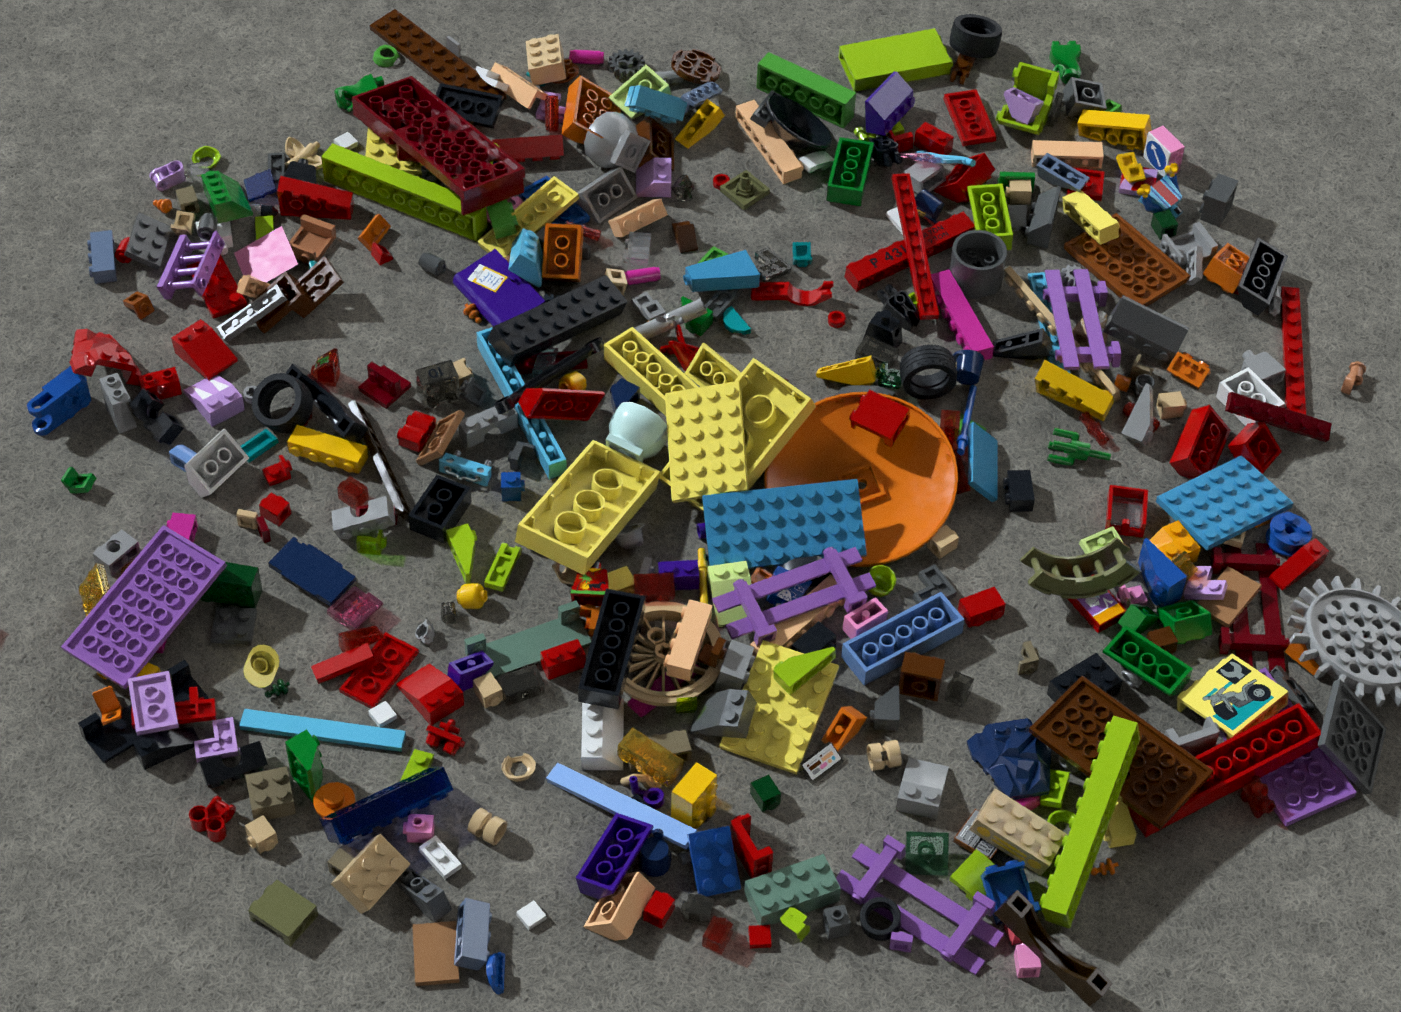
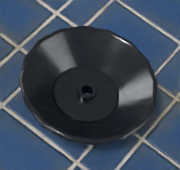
M778 95L767 97L765 104L775 132L782 140L798 148L824 149L831 146L832 137L829 130L811 111L787 97Z

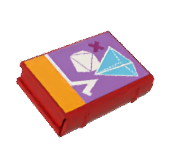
M1107 590L1108 593L1095 597L1068 599L1097 633L1116 624L1127 611L1109 590Z

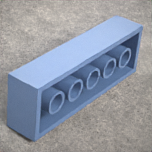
M939 592L843 643L841 658L862 684L866 685L902 666L905 652H914L922 655L960 635L963 631L965 619L943 593Z

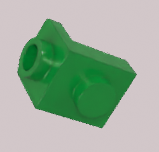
M69 467L61 482L70 493H88L97 478L93 473L78 474L73 467Z

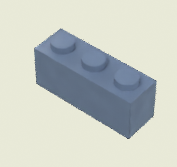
M112 230L90 232V240H87L88 250L91 251V253H88L89 264H92L89 267L90 277H94L95 284L117 281L115 242Z
M465 898L459 905L454 957L455 966L480 970L487 963L490 952L487 951V946L491 937V932L488 929L492 918L490 903Z

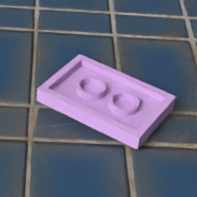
M169 671L128 679L137 736L179 728Z

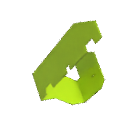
M789 907L780 918L782 924L797 934L800 942L810 932V926L803 923L807 916L796 908Z

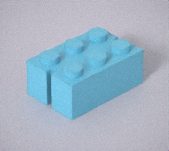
M637 85L629 87L624 106L628 107L631 112L645 113L646 117L650 116L653 119L655 117L661 118L660 121L670 124L676 123V121H683L687 102L681 98Z

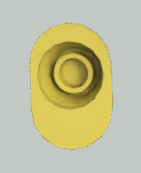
M257 645L250 651L243 672L251 685L258 688H266L272 683L280 662L277 652L267 645Z

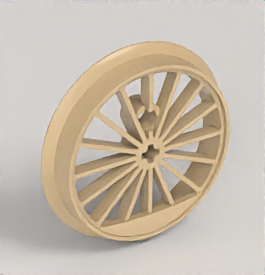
M668 601L645 603L642 624L645 625L648 631L647 639L639 633L637 640L645 647L636 644L634 651L642 654H633L632 661L642 662L630 665L629 673L647 668L632 680L627 677L624 692L630 697L653 706L680 705L698 697L719 676L724 659L719 661L716 668L709 666L708 670L695 666L693 673L702 675V677L697 682L692 678L690 681L685 680L690 685L682 688L677 679L670 676L676 690L665 692V668L667 670V667L664 666L666 655L671 654L669 648L672 638L676 639L677 636L674 631L669 643H665V620L681 623L683 619L681 618L683 606L687 607V605ZM662 620V629L659 627L651 628L649 621ZM711 620L701 649H703L705 644L714 646L718 637H721ZM662 668V692L650 690ZM655 669L646 688L637 685L640 680Z

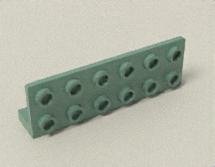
M576 600L558 607V619L486 643V638L481 633L464 639L466 656L483 651L494 662V665L487 673L491 672L496 679L541 663V651L575 639L579 640L583 648L591 644V639L580 619V606Z

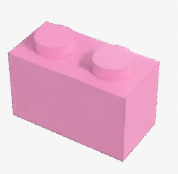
M875 597L844 616L843 631L852 639L886 621L888 610Z

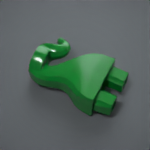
M1053 41L1049 58L1055 66L1053 71H1059L1060 79L1064 84H1067L1071 77L1080 79L1081 68L1078 65L1081 56V45H1077L1076 41H1069L1067 45H1061L1059 41Z
M372 74L361 78L354 85L336 88L334 94L338 107L347 109V112L353 111L352 101L345 98L352 100L353 96L384 86L382 76L373 78Z

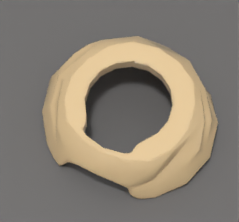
M526 753L513 758L507 756L502 763L501 770L509 780L515 782L524 781L532 776L536 769V762L532 756ZM522 762L527 768L526 774L514 776L511 773L512 764Z

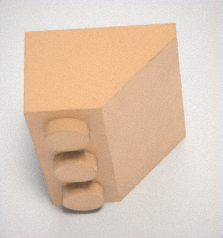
M640 872L626 873L613 894L597 901L584 928L614 941L628 939L632 935L637 921L641 918L646 904L651 899L655 887Z

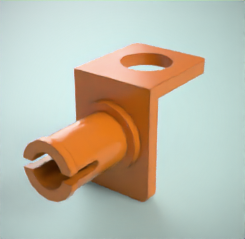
M111 686L93 692L92 696L102 714L101 722L103 726L122 718L123 708Z

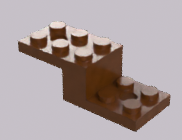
M325 256L298 280L285 271L254 300L275 285L279 286L287 300L255 323L260 331L265 334L291 310L305 318L338 289L344 281L330 260ZM324 278L323 282L319 284V280Z

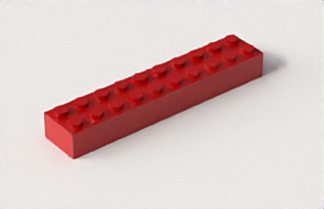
M1300 703L1195 756L1213 770V775L1161 829L1318 748L1321 730ZM1128 807L1131 818L1145 837L1159 831L1157 827Z

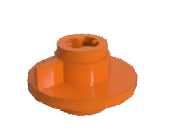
M331 782L323 785L316 791L313 797V805L317 814L322 818L339 820L347 815H353L355 794L346 784Z

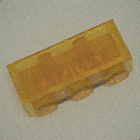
M633 727L618 744L617 755L623 762H629L640 773H646L660 785H665L669 788L683 770V759Z

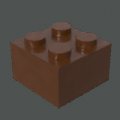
M905 652L900 673L899 694L938 702L945 660L914 652Z

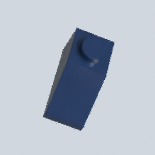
M623 378L614 383L610 389L611 404L614 412L621 403H637L640 399V387Z

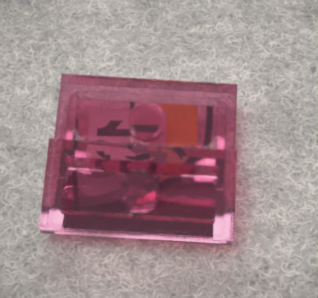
M354 586L327 609V615L342 625L356 630L383 606V602L370 592L365 594Z

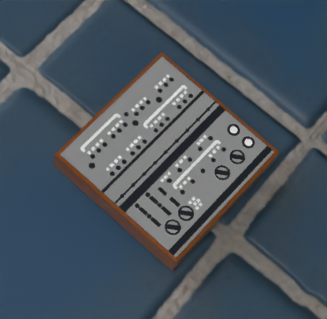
M975 808L955 836L953 842L971 853L977 849L992 860L999 849L969 830L979 813V810Z

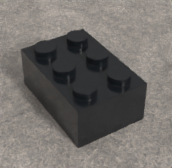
M436 474L408 515L409 529L445 543L447 540L446 530L457 525L472 502L471 488Z
M1095 653L1050 680L1047 695L1056 702L1081 676H1084L1111 697H1114L1120 693L1123 680Z

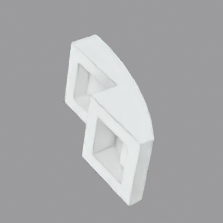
M479 66L476 67V71L485 82L507 91L509 85L497 81L500 74Z
M819 151L799 158V161L802 162L804 169L811 173L819 168L825 170L832 166L834 159L826 151Z

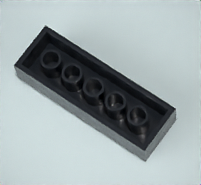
M606 589L578 687V702L619 710L645 613L646 596Z

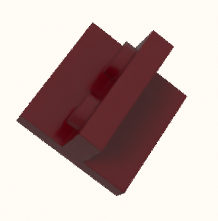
M371 362L367 365L368 379L358 386V390L387 409L412 386L411 382L385 365L380 367L376 363Z

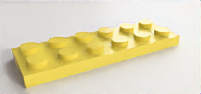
M553 176L511 213L512 216H516L518 225L515 226L516 234L496 239L492 228L477 241L478 245L488 253L496 249L506 258L511 253L513 241L523 228L531 230L536 234L545 226V223L553 222L579 199V194Z

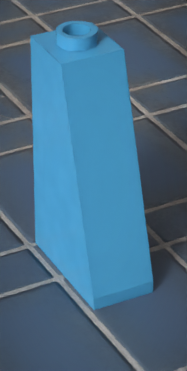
M743 250L685 267L683 279L685 285H688L692 292L759 287L760 274L747 251Z

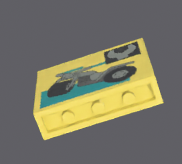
M1231 654L1226 659H1222L1215 668L1208 670L1201 679L1194 681L1192 686L1182 691L1177 697V710L1179 712L1189 707L1205 719L1210 716L1213 722L1218 724L1219 729L1227 734V740L1271 718L1288 705V690L1234 654Z

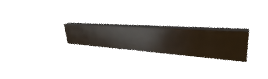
M352 400L348 403L351 412L369 428L363 438L398 515L409 522L408 515L411 510L365 409Z

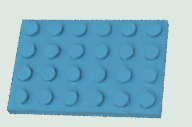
M1243 456L1226 462L1156 498V503L1175 521L1179 520L1188 533L1207 551L1291 509L1293 506V502Z

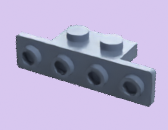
M707 82L683 94L681 99L687 102L685 113L700 106L706 99L709 100L721 94L723 90L719 88L718 84Z

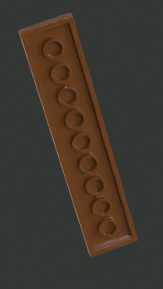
M396 9L369 25L371 31L438 83L502 95L505 100L507 99L506 93L485 82L476 70Z

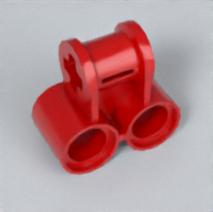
M215 796L206 808L202 805L191 808L189 811L191 826L197 832L207 830L208 838L212 842H221L227 836L225 824L235 814L236 807L222 801L220 796Z

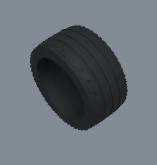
M976 14L960 15L953 22L949 44L960 54L974 58H990L996 55L1002 37V27L996 21L985 16Z
M928 344L918 346L904 354L900 361V377L904 391L909 396L924 400L936 399L948 394L957 383V369L952 353L945 347ZM927 369L940 370L932 375H916L918 372Z
M276 373L267 376L257 385L252 396V410L255 417L264 426L279 433H291L297 425L304 426L312 414L313 397L311 391L303 382L289 374ZM293 387L295 403L291 411L282 418L272 419L270 404L274 396L282 389Z

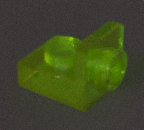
M379 529L377 538L357 536V552L381 556L382 548L386 549L387 537H384L383 530Z

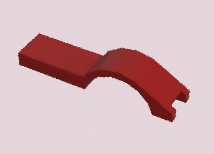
M823 281V284L818 289L811 291L797 289L790 282H759V287L752 288L751 299L756 301L788 300L796 305L814 306L832 298L831 288L834 287V282Z

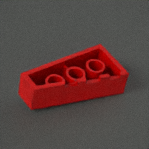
M280 176L277 189L280 215L302 217L304 214L314 218L351 220L354 208L353 192Z

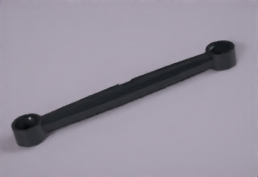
M598 337L587 342L584 345L585 347L543 371L509 396L496 401L494 406L498 414H503L513 409L526 388H543L590 355L603 350L604 342L602 338Z

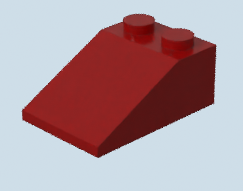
M201 319L171 337L175 354L207 380L238 361L237 357L213 328Z
M430 663L396 683L399 690L430 725L437 723L464 706L463 691L449 676Z

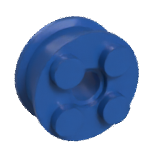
M1292 512L1281 513L1273 517L1270 527L1266 532V541L1270 548L1278 554L1291 557L1301 547L1306 545L1312 537L1310 524Z

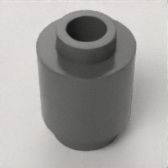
M205 213L200 218L197 234L204 240H210L213 232L217 230L218 220L214 214Z
M423 253L419 258L418 265L435 276L443 274L446 270L445 260L436 255Z

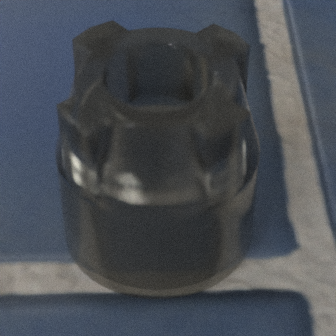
M443 602L441 604L442 622L453 623L457 620L454 602Z

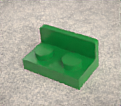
M1000 172L997 184H1003L1004 192H1006V187H1009V180L1031 179L1033 193L1035 173Z

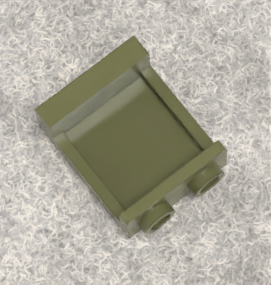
M277 879L272 885H268L265 888L263 895L258 900L253 901L248 910L251 921H260L281 935L284 943L290 947L318 917V910L315 904Z

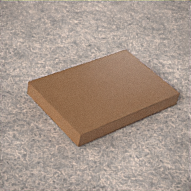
M458 410L437 422L416 460L418 465L423 466L443 455L465 415L464 412Z
M1228 566L1217 579L1226 580L1228 586L1224 600L1198 601L1199 605L1211 613V619L1225 627H1230L1261 590L1262 586Z
M456 921L412 924L415 986L459 983V966L454 965Z

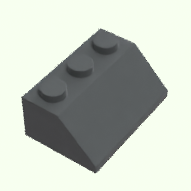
M1060 186L1039 194L1037 202H1033L1031 212L1034 213L1029 215L1028 224L1030 227H1026L1024 236L1028 237L1027 244L1048 248L1058 208Z

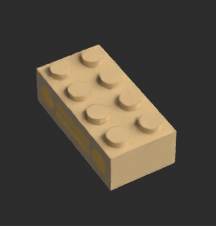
M996 788L986 799L969 829L1013 859L1018 860V862L1025 861V866L1039 875H1042L1049 868L1062 845L1064 836L1067 835Z

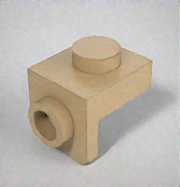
M177 210L174 225L171 224L170 227L175 235H192L196 214Z

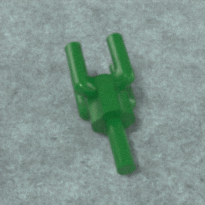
M1054 428L1053 435L1071 440L1070 443L1056 440L1053 442L1049 441L1048 449L1064 451L1067 454V458L1049 454L1047 461L1068 466L1074 465L1075 459L1087 461L1088 456L1110 461L1111 453L1090 449V443L1079 441V433Z

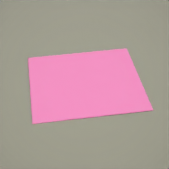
M282 226L234 253L243 275H250L264 282H268L298 265Z

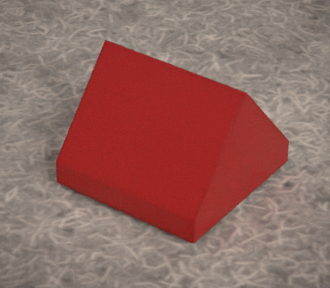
M377 243L372 244L371 255L379 265L394 259L386 247Z

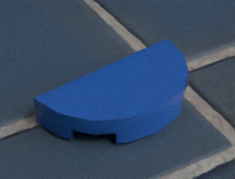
M498 952L488 957L486 973L492 990L496 994L504 993L505 954Z

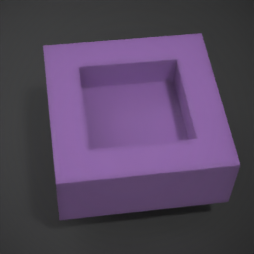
M902 931L892 932L889 949L911 953L913 935Z

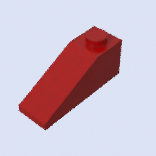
M1315 538L1301 547L1277 568L1269 578L1283 591L1322 565L1329 550Z

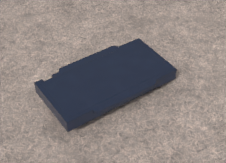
M295 537L268 562L271 569L330 607L356 581V576L343 569L341 563L311 544H300Z

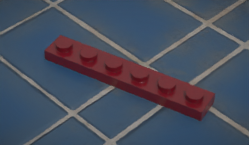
M1234 392L1228 393L1226 412L1258 422L1264 421L1268 425L1323 442L1329 441L1332 425L1330 422Z

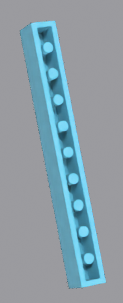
M491 327L476 332L477 347L502 394L506 397L525 383L515 365L508 367L487 340L493 328ZM519 403L515 404L514 409L518 413V423L528 442L536 447V456L548 479L561 476L567 470L566 458L545 419L527 418Z

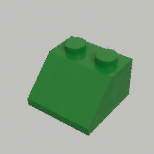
M1194 600L1157 608L1163 628L1170 626L1178 640V644H1185L1187 641L1194 639L1201 640L1206 636L1212 635L1211 613Z

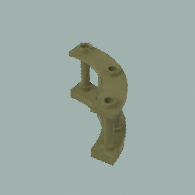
M1117 537L1104 547L1084 555L1071 557L1055 556L1040 551L1033 546L1020 559L1023 564L1033 568L1035 572L1028 580L1029 586L1044 594L1060 595L1061 598L1067 599L1089 598L1108 593L1107 590L1125 585L1140 573L1139 568L1123 557L1130 550V547ZM1117 561V565L1105 571V566ZM1097 570V575L1083 577V573ZM1061 575H1075V578L1062 577Z

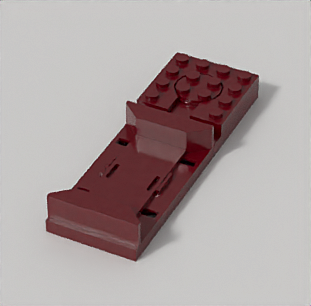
M409 76L352 97L353 115L388 145L396 144L397 159L399 161L421 163L461 197V214L463 216L524 193L523 178H525V168L414 77ZM498 159L500 160V162H497L495 164L490 163Z

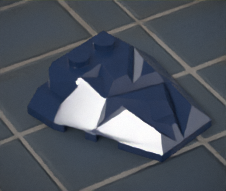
M1028 718L987 724L982 733H977L967 740L972 760L975 763L979 762L986 776L990 774L994 779V785L1013 800L1049 795L1052 749L1029 733V728L1033 723Z

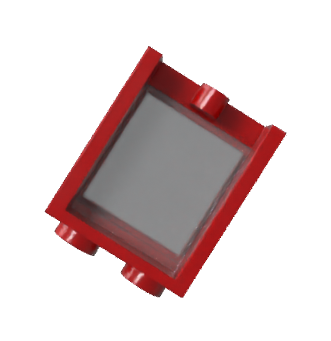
M1110 485L1107 495L1105 529L1114 526L1119 535L1143 538L1147 520L1148 490Z

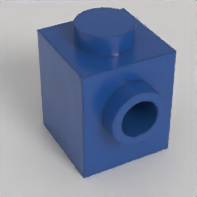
M501 472L502 501H521V491H525V480H521V473Z

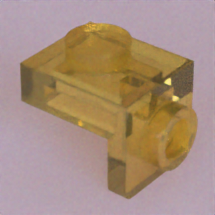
M1186 551L1181 554L1177 553L1171 559L1187 576L1186 581L1198 571V568L1190 561V555Z

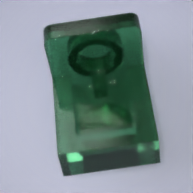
M883 362L877 368L876 378L878 379V386L900 389L902 386L900 370L888 368V362Z

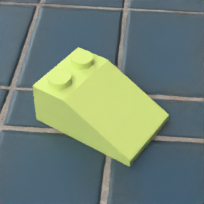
M645 65L608 98L628 117L634 119L644 113L631 112L628 107L624 106L630 86L642 85L671 95L669 84Z
M747 561L708 566L707 581L711 598L734 591L733 583L739 579H744L748 585L752 584ZM713 603L718 627H723L726 624L747 617L742 605L718 613Z

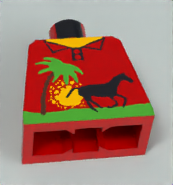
M596 561L585 575L577 573L571 589L572 602L577 600L579 605H602L605 591L609 589L607 570L601 569L599 562Z

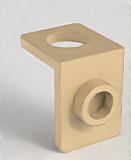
M555 561L552 568L560 582L573 585L578 572L565 566V570L561 573L559 570L560 563Z

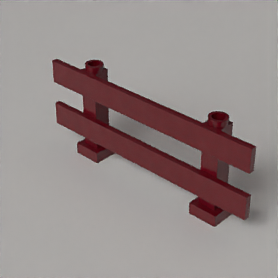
M1256 543V554H1242L1240 548L1227 544L1225 545V553H1222L1221 547H1214L1210 558L1212 574H1220L1221 569L1225 570L1228 566L1243 575V570L1258 571L1259 583L1262 585L1260 592L1265 634H1250L1248 610L1246 607L1233 622V633H1230L1229 627H1221L1218 636L1219 654L1228 655L1229 650H1235V655L1253 667L1252 651H1267L1269 672L1276 665L1281 666L1286 672L1284 650L1288 648L1290 642L1289 638H1285V635L1281 633L1276 584L1269 578L1275 569L1280 567V558H1276V555H1273L1272 549L1267 543Z

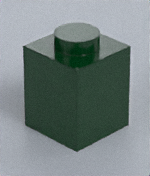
M1168 209L1153 213L1151 227L1161 240L1164 234H1167L1169 237L1176 236L1178 222Z
M769 774L751 782L750 794L762 812L778 807L781 802V792Z

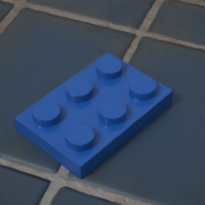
M730 826L687 834L698 897L740 890L741 884Z

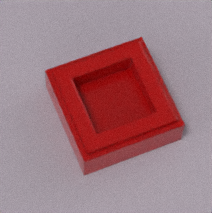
M770 925L748 926L750 949L771 948Z

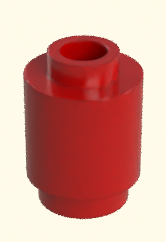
M130 237L123 239L115 251V257L121 263H130L132 261L131 258L124 256Z

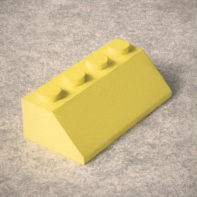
M702 343L684 374L700 387L734 382L741 372L707 344Z

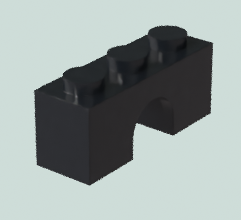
M143 388L129 406L133 409V414L144 422L143 426L154 434L153 438L157 442H164L170 445L183 431L184 427L175 416L166 412H162L158 417L159 411L165 404L154 392Z
M260 741L239 747L241 759L238 765L232 768L223 764L220 755L199 761L198 763L206 786L211 785L212 788L223 785V780L232 778V781L243 778V773L252 771V773L263 771V766L268 765Z

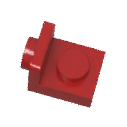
M283 455L278 456L279 463L262 469V474L270 487L291 479L290 471H292L290 461L285 460Z

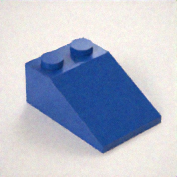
M1145 538L1138 564L1149 596L1157 606L1172 605L1181 599L1187 576L1148 538Z

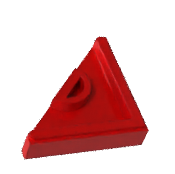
M674 340L669 341L668 343L683 370L686 371L699 348Z

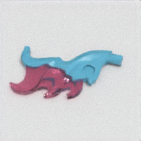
M927 150L916 151V153L899 152L901 157L914 161L942 164L956 163L972 167L976 165L975 160L967 157L939 155L927 152Z

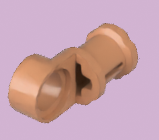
M1355 361L1350 364V373L1344 379L1341 388L1342 393L1350 395L1353 385L1362 384V375L1366 372V366L1362 362Z

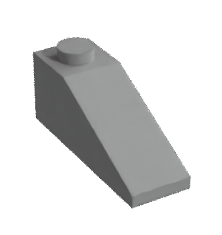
M1148 383L1145 384L1122 431L1124 438L1142 446H1146L1154 434L1152 432L1153 389Z

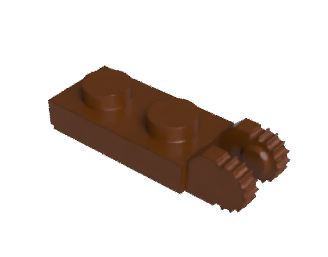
M959 54L950 81L954 82L956 76L959 75L961 76L960 84L964 85L977 58Z

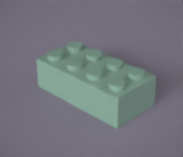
M824 854L747 880L744 887V894L759 925H773L781 922L780 918L789 907L796 908L804 914L840 901L841 888Z

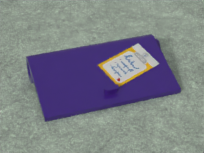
M496 249L461 272L456 273L453 278L454 286L471 304L474 303L476 305V309L492 326L546 303L525 279L508 270L509 262Z

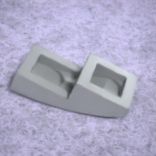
M648 292L631 298V303L637 311L649 321L666 314V311L657 299L653 300Z

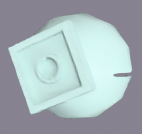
M623 402L615 410L609 423L610 433L606 438V446L643 463L644 459L656 456L667 443V423L658 414L645 406L633 402Z

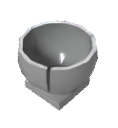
M605 112L597 117L589 127L590 130L601 135L603 138L587 131L584 141L585 154L597 166L614 169L622 167L635 173L651 141L639 136L636 126L623 114Z

